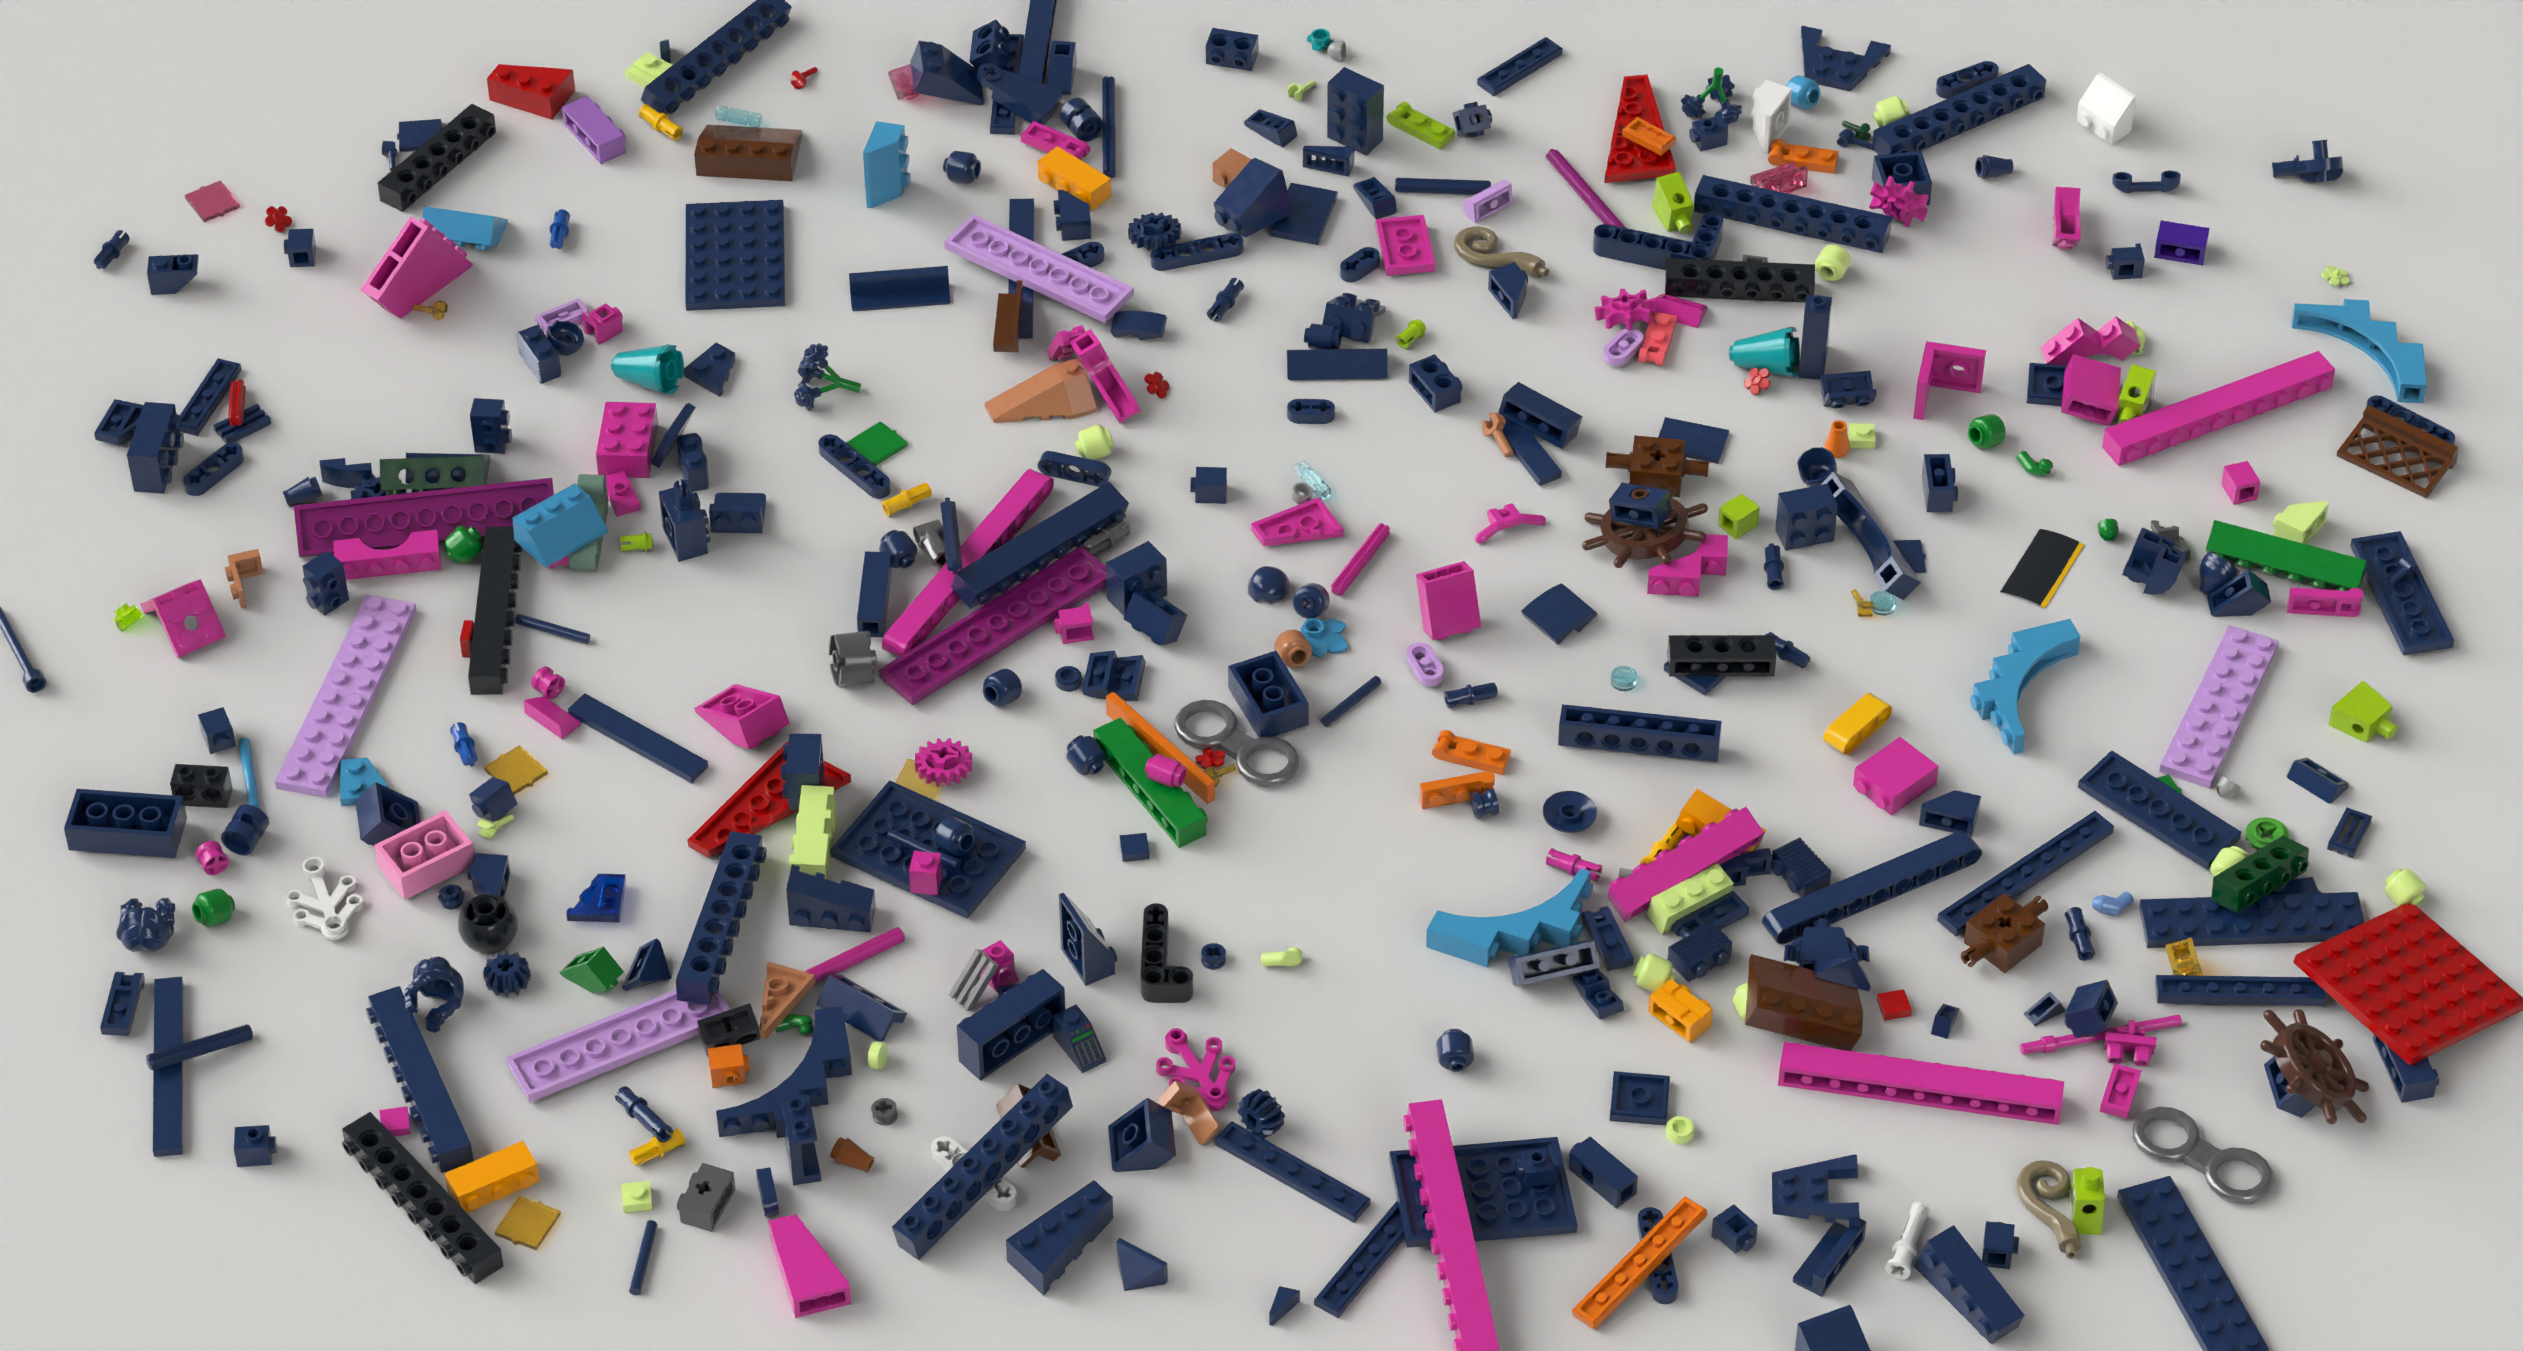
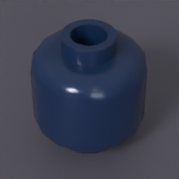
M953 151L944 160L943 170L951 182L971 184L980 175L981 163L977 160L974 153Z
M892 530L881 538L879 551L891 552L892 568L902 567L905 569L915 562L918 549L905 531Z
M1306 584L1299 588L1293 597V607L1297 614L1303 618H1316L1329 607V593L1320 584Z
M1000 669L985 678L983 683L985 699L997 707L1008 705L1018 699L1022 693L1020 678L1009 669Z
M1079 735L1068 744L1066 759L1079 774L1086 775L1091 773L1095 775L1102 770L1106 752L1092 736L1084 737Z
M948 817L942 820L935 831L934 837L937 847L954 856L966 854L972 849L975 842L972 826L955 817Z
M1449 1029L1438 1038L1436 1043L1438 1061L1443 1068L1453 1072H1460L1474 1061L1473 1043L1469 1034L1460 1029Z

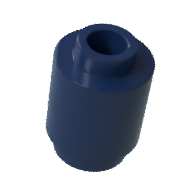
M1311 323L1310 328L1305 329L1304 342L1308 343V348H1340L1342 330L1336 329V326Z

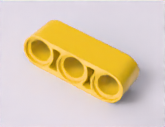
M1872 693L1865 694L1828 726L1824 733L1823 741L1845 755L1850 754L1887 722L1892 713V706Z

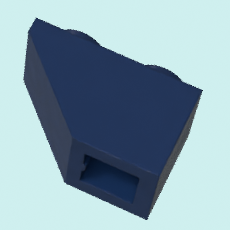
M1052 41L1047 85L1063 90V95H1071L1077 64L1076 42Z
M1058 190V200H1053L1054 215H1059L1055 217L1056 231H1061L1062 241L1091 239L1089 204L1064 190Z
M199 255L149 256L147 276L151 295L176 294L198 274Z

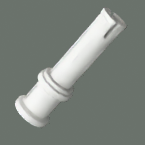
M1914 1202L1911 1205L1900 1240L1893 1244V1255L1886 1263L1885 1270L1895 1279L1904 1280L1911 1274L1910 1265L1918 1254L1916 1244L1929 1213L1928 1206L1924 1207L1922 1212L1924 1203Z

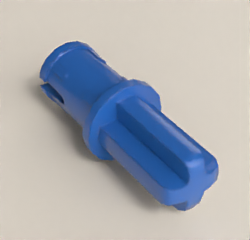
M559 209L554 214V222L550 226L551 248L561 249L564 238L569 233L568 222L570 214L564 209Z
M458 722L459 731H457L455 724L450 728V733L454 739V749L459 753L463 765L473 767L475 762L478 761L474 749L475 741L469 736L465 723Z

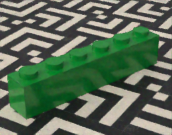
M2217 520L2213 522L2206 546V552L2214 553L2224 560L2235 561V565L2244 569H2250L2251 566L2261 568V573L2275 576L2276 573L2286 575L2287 580L2301 583V580L2312 582L2311 586L2326 590L2327 586L2340 591H2349L2351 588L2360 589L2367 568V561Z
M1120 717L1093 730V738L1106 752L1104 761L1178 848L1206 835L1207 815L1202 808H1198L1194 804L1191 795L1187 791L1184 792L1181 787L1174 786L1171 788L1148 779L1145 766L1148 759L1154 756L1150 752L1148 745L1144 741L1141 742L1136 736L1131 725H1127Z

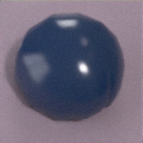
M556 320L551 326H548L546 337L555 346L559 355L568 356L574 354L582 347L584 335L577 324Z
M1815 447L1803 452L1797 461L1801 480L1809 487L1821 485L1833 471L1837 473V464L1833 453L1823 447Z
M1263 566L1257 569L1248 583V594L1255 602L1266 599L1272 604L1274 601L1283 599L1289 591V579L1282 570L1271 566Z

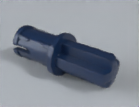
M117 230L110 241L102 245L101 252L94 259L97 269H106L113 259L120 256L121 249L130 241L129 235L126 232L120 238L123 230Z
M1770 543L1768 547H1765L1766 562L1764 563V570L1767 572L1768 588L1778 590L1784 586L1782 578L1784 563L1781 561L1780 547Z
M1772 632L1765 634L1774 635L1775 650L1779 659H1787L1801 668H1805L1810 662V656L1794 647L1793 642L1785 641Z
M1494 682L1473 687L1468 684L1465 688L1445 691L1444 699L1447 708L1469 703L1474 705L1475 701L1496 697L1498 690Z

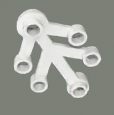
M309 857L302 863L303 874L305 878L312 881L318 899L304 895L299 890H291L286 894L287 905L291 908L304 906L323 913L325 919L309 914L306 909H298L293 913L294 924L297 927L310 925L319 928L322 935L330 940L341 939L349 931L348 919L353 913L363 909L362 897L358 894H352L347 897L346 905L339 914L335 913V908L346 893H352L356 890L355 878L351 875L342 876L339 880V885L329 897L323 880L325 874L324 862L319 857Z

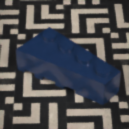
M1093 1180L1006 1239L1007 1262L1044 1296L1050 1289L1051 1283L1065 1273V1268L1073 1259L1076 1260L1082 1254V1249L1087 1243H1092L1113 1219V1197Z
M1954 1225L1926 1242L1914 1267L1981 1336L1992 1344L2019 1327L2025 1315Z

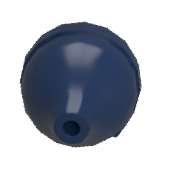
M2207 552L2200 564L2199 574L2201 583L2199 590L2205 595H2209L2238 576L2240 572L2228 561L2214 553Z

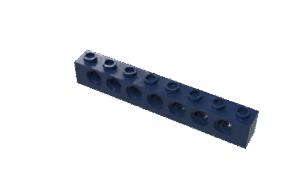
M785 0L754 1L645 86L641 101L644 104L650 105L659 113L673 114L683 101H690L697 90L700 88L705 89L715 76L720 77L723 75L730 64H737L744 53L747 51L752 52L762 39L767 40L770 38L776 28L784 27L790 19L789 13L792 6Z
M2030 64L2022 66L1874 130L1872 149L1878 155L1923 151L1968 130L2000 118L2005 114L2039 101L2045 95L2046 79Z
M1702 175L1694 197V212L1703 214L1715 212L1725 219L1883 253L1891 231L1892 216Z
M730 831L676 978L677 1000L710 1005L713 994L718 993L720 986L719 977L724 975L726 971V957L732 955L733 938L739 935L740 919H744L746 916V902L751 900L753 896V882L758 881L760 863H764L766 860L767 849L763 847L762 835Z
M1046 1074L892 1226L898 1246L920 1260L1073 1108L1068 1087L1049 1074Z

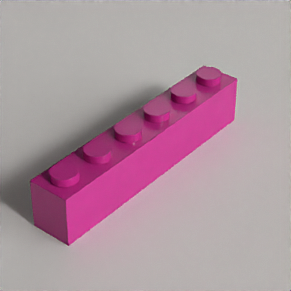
M1744 807L1741 810L1735 808L1729 811L1724 816V820L1717 824L1715 822L1707 824L1702 828V833L1695 837L1692 835L1687 836L1678 843L1679 846L1672 851L1666 849L1660 852L1655 857V861L1650 864L1644 862L1638 865L1633 870V874L1628 877L1620 876L1612 881L1607 897L1623 921L1627 922L1649 908L1652 897L1717 863L1722 865L1762 842L1764 832L1748 808Z

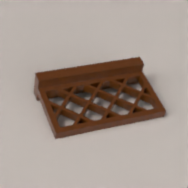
M2370 405L2363 411V418L2337 451V457L2426 499L2447 470L2455 466L2458 456L2457 446ZM2365 428L2373 432L2375 436L2362 438L2360 432ZM2390 440L2397 443V447L2384 449L2382 441ZM2378 443L2380 450L2366 451L2365 444ZM2360 446L2362 453L2355 455L2347 452L2348 448ZM2414 451L2420 457L2407 459L2405 452ZM2400 453L2401 461L2389 463L2387 455ZM2382 456L2385 464L2374 465L2370 463L2369 459ZM2435 461L2442 466L2438 469L2429 470L2427 462ZM2423 464L2425 471L2411 473L2409 466ZM2405 467L2407 474L2397 476L2393 474L2392 469ZM2428 478L2429 484L2426 488L2415 484L2414 480Z

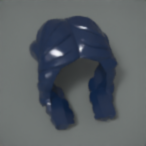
M137 898L130 899L120 907L121 916L116 930L118 940L131 952L142 950L155 952L162 949L174 933L175 904L169 898H161L156 902L157 909L155 910L150 907L142 908L143 904Z
M440 956L421 960L414 967L413 981L404 989L406 1010L410 1014L418 1013V991L424 997L447 1001L446 1004L438 1008H432L425 1018L426 1029L429 1032L436 1033L440 1031V1026L456 1009L461 1007L464 994V983L461 973L452 967L445 958Z

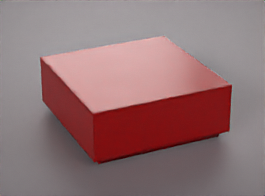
M464 620L460 635L462 657L470 658L474 630V622L472 620Z
M1904 989L1877 994V1002L1884 1021L1911 1016L1912 1009Z

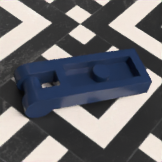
M1731 891L1678 919L1673 923L1671 930L1677 936L1685 938L1710 923H1714L1718 929H1723L1748 916L1750 907L1734 891Z
M1609 906L1601 907L1599 911L1593 913L1590 910L1582 912V923L1595 942L1596 949L1607 972L1632 966L1634 957Z
M115 972L100 1026L102 1035H130L141 989L144 988V973L125 975V972Z

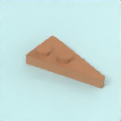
M772 962L767 963V977L764 983L765 991L763 992L762 1017H760V1038L767 1039L816 984L815 975Z

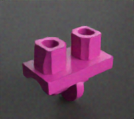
M2129 1019L2128 1027L2117 1026L2116 1033L2106 1032L2103 1050H2106L2107 1062L2122 1063L2124 1052L2134 1053L2135 1065L2147 1067L2151 1055H2154L2157 1037L2145 1036V1029L2135 1028V1020Z

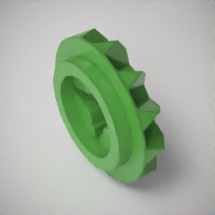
M2257 818L2246 827V841L2250 842L2251 848L2258 847L2261 849L2283 835L2289 838L2287 827L2282 822L2273 818ZM2262 834L2265 835V836L2272 835V838H2271V839H2270L2269 837L2262 838Z

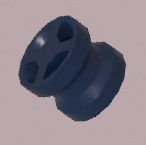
M1493 788L1487 789L1485 793L1481 794L1478 792L1471 793V806L1476 819L1483 818L1485 814H1499V803Z

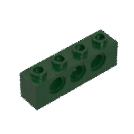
M484 456L379 459L380 490H386V495L402 494V489H412V493L428 491L427 489L430 488L442 490L485 485ZM455 467H461L465 471V478L461 482H455L451 478V471ZM429 468L437 469L440 474L438 481L435 483H429L425 479V472ZM403 469H409L413 472L414 478L409 484H403L399 480V473Z
M2284 835L2214 876L2211 900L2235 913L2242 911L2305 873L2309 865V848Z

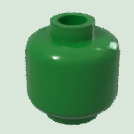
M1987 414L1973 419L1968 429L1969 440L1979 449H1988L2000 445L2006 435L2004 422L1995 414Z
M460 525L444 541L446 546L444 551L457 564L461 562L469 563L483 548L480 540L482 535L473 526L467 528Z
M213 889L200 893L192 904L194 919L205 927L227 923L232 917V912L235 910V902L232 896L222 889Z

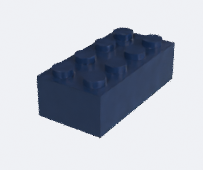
M76 789L64 827L68 849L71 851L175 858L187 821L183 796Z
M1042 969L1034 975L1028 976L1013 989H1008L993 1002L985 1004L981 1010L970 1017L964 1018L957 1025L959 1062L979 1080H982L1053 1033L1052 1016L1065 1010V988Z

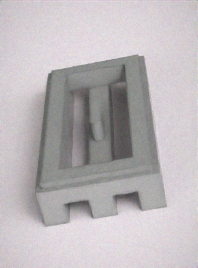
M975 949L950 991L949 996L956 999L958 1004L963 1005L965 1010L972 1011L998 969L999 964L982 950ZM986 964H989L986 970L984 971L983 975L980 976ZM976 985L975 988H974V990L972 991L971 995L969 996V998H968V1000H967L966 998H967L968 994L970 993V991H971V989L973 988V986Z

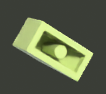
M2319 501L2289 505L2283 513L2279 512L2273 521V526L2275 527L2274 536L2307 544L2326 522L2329 503Z

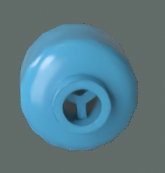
M1797 75L1786 84V87L1792 89L1791 105L1807 110L1818 103L1821 92L1815 80Z

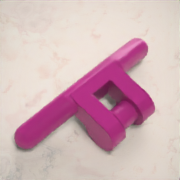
M1513 503L1504 505V508L1499 510L1496 508L1487 511V516L1491 525L1475 536V541L1481 544L1498 531L1521 524L1544 525L1546 518L1543 515L1520 514Z

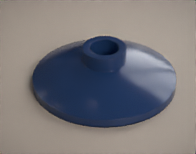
M1576 791L1555 793L1543 805V817L1546 823L1553 829L1565 833H1576L1589 828L1594 823L1597 815L1596 805L1592 799Z

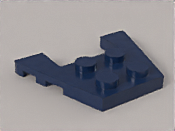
M1807 26L1801 27L1804 77L1815 80L1818 85L1851 91L1867 76L1868 71L1872 67L1876 68L1880 64V60L1884 56L1888 57L1891 53V45L1876 41H1870L1864 56L1850 51L1835 50L1828 46H1818L1823 30Z
M1857 1154L1772 1172L1773 1214L1809 1219V1215L1825 1217V1222L1836 1223L1837 1219L1849 1221V1226H1860L1859 1202L1829 1203L1828 1179L1858 1178Z

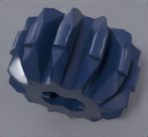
M506 950L504 955L495 953L494 959H487L483 977L488 990H493L496 996L504 993L508 997L509 993L519 995L520 989H527L531 972L526 958L521 957L518 952L510 955Z
M1257 1089L1252 1091L1238 1103L1239 1109L1237 1112L1242 1117L1241 1122L1245 1123L1247 1130L1250 1129L1252 1133L1263 1139L1276 1133L1284 1125L1283 1119L1285 1114L1281 1111L1282 1105L1278 1104L1276 1097H1271L1267 1090Z

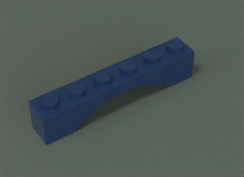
M1833 471L1822 484L1828 483L1838 504L1837 516L1850 529L1865 549L1872 562L1874 575L1884 590L1904 600L1921 581L1853 482Z

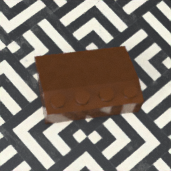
M707 124L698 137L694 153L696 176L792 181L803 132L796 129Z
M1753 954L1749 957L1745 1025L1840 1050L1851 1051L1862 1035L1863 1008L1857 988L1818 979L1815 971Z

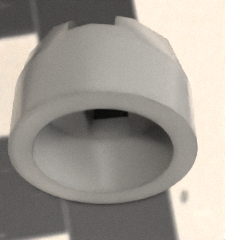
M1345 41L1331 43L1327 50L1328 55L1335 60H1344L1347 52Z
M1296 483L1291 492L1292 500L1299 504L1310 501L1313 489L1307 483Z
M2223 776L2216 787L2218 795L2225 799L2233 798L2241 788Z

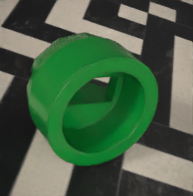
M2104 519L2097 524L2098 533L2102 539L2111 541L2118 536L2119 526L2117 520Z

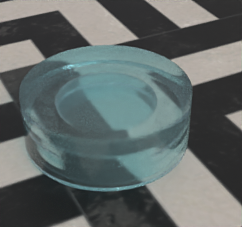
M1877 591L1871 595L1869 607L1877 615H1890L1895 611L1896 598L1886 591Z
M1619 666L1611 673V685L1619 691H1630L1637 685V672L1631 667Z

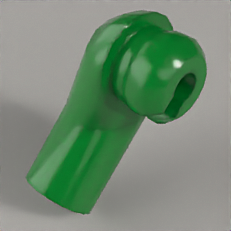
M2026 451L2020 452L2016 457L2020 465L2029 474L2047 476L2053 468V463L2049 459L2043 458L2040 463L2034 462Z
M790 1014L778 1025L775 1031L778 1033L799 1027L800 1034H809L814 1031L813 1020L810 1016Z

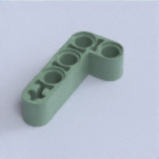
M579 474L577 485L592 498L606 525L609 505L606 476ZM603 536L570 554V570L597 571Z

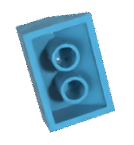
M876 121L863 151L867 208L876 207L902 196L904 188L910 184L911 174L907 172L910 156L906 154L908 136H905L904 125Z
M426 206L423 208L422 215L423 219L430 222L434 228L442 232L456 246L465 247L466 243H473L475 249L488 251L489 246H498L508 223V219Z
M576 484L565 488L512 518L514 540L545 568L608 533V529L592 498Z

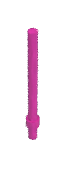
M2180 1015L2146 1020L2136 1022L2135 1028L2145 1029V1032L2181 1026L2182 1019ZM2128 1024L2119 1025V1026H2121V1027H2128ZM2117 1026L2106 1028L2105 1031L2099 1032L2093 1037L2082 1036L2075 1038L2073 1034L2055 1038L2053 1035L2041 1037L2038 1041L2020 1044V1051L2022 1055L2040 1051L2045 1054L2055 1052L2057 1048L2105 1040L2106 1032L2116 1033Z

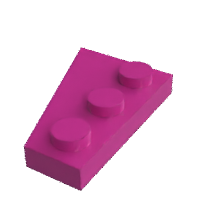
M1319 497L1251 523V531L1263 547L1344 536V529Z

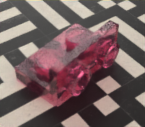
M1794 162L1751 175L1750 184L1756 187L1789 193L1807 187L1808 169L1805 166L1798 168Z

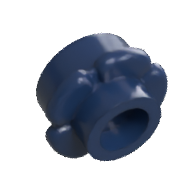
M458 885L444 886L440 889V895H438V901L444 908L449 910L459 908L465 898L464 891Z

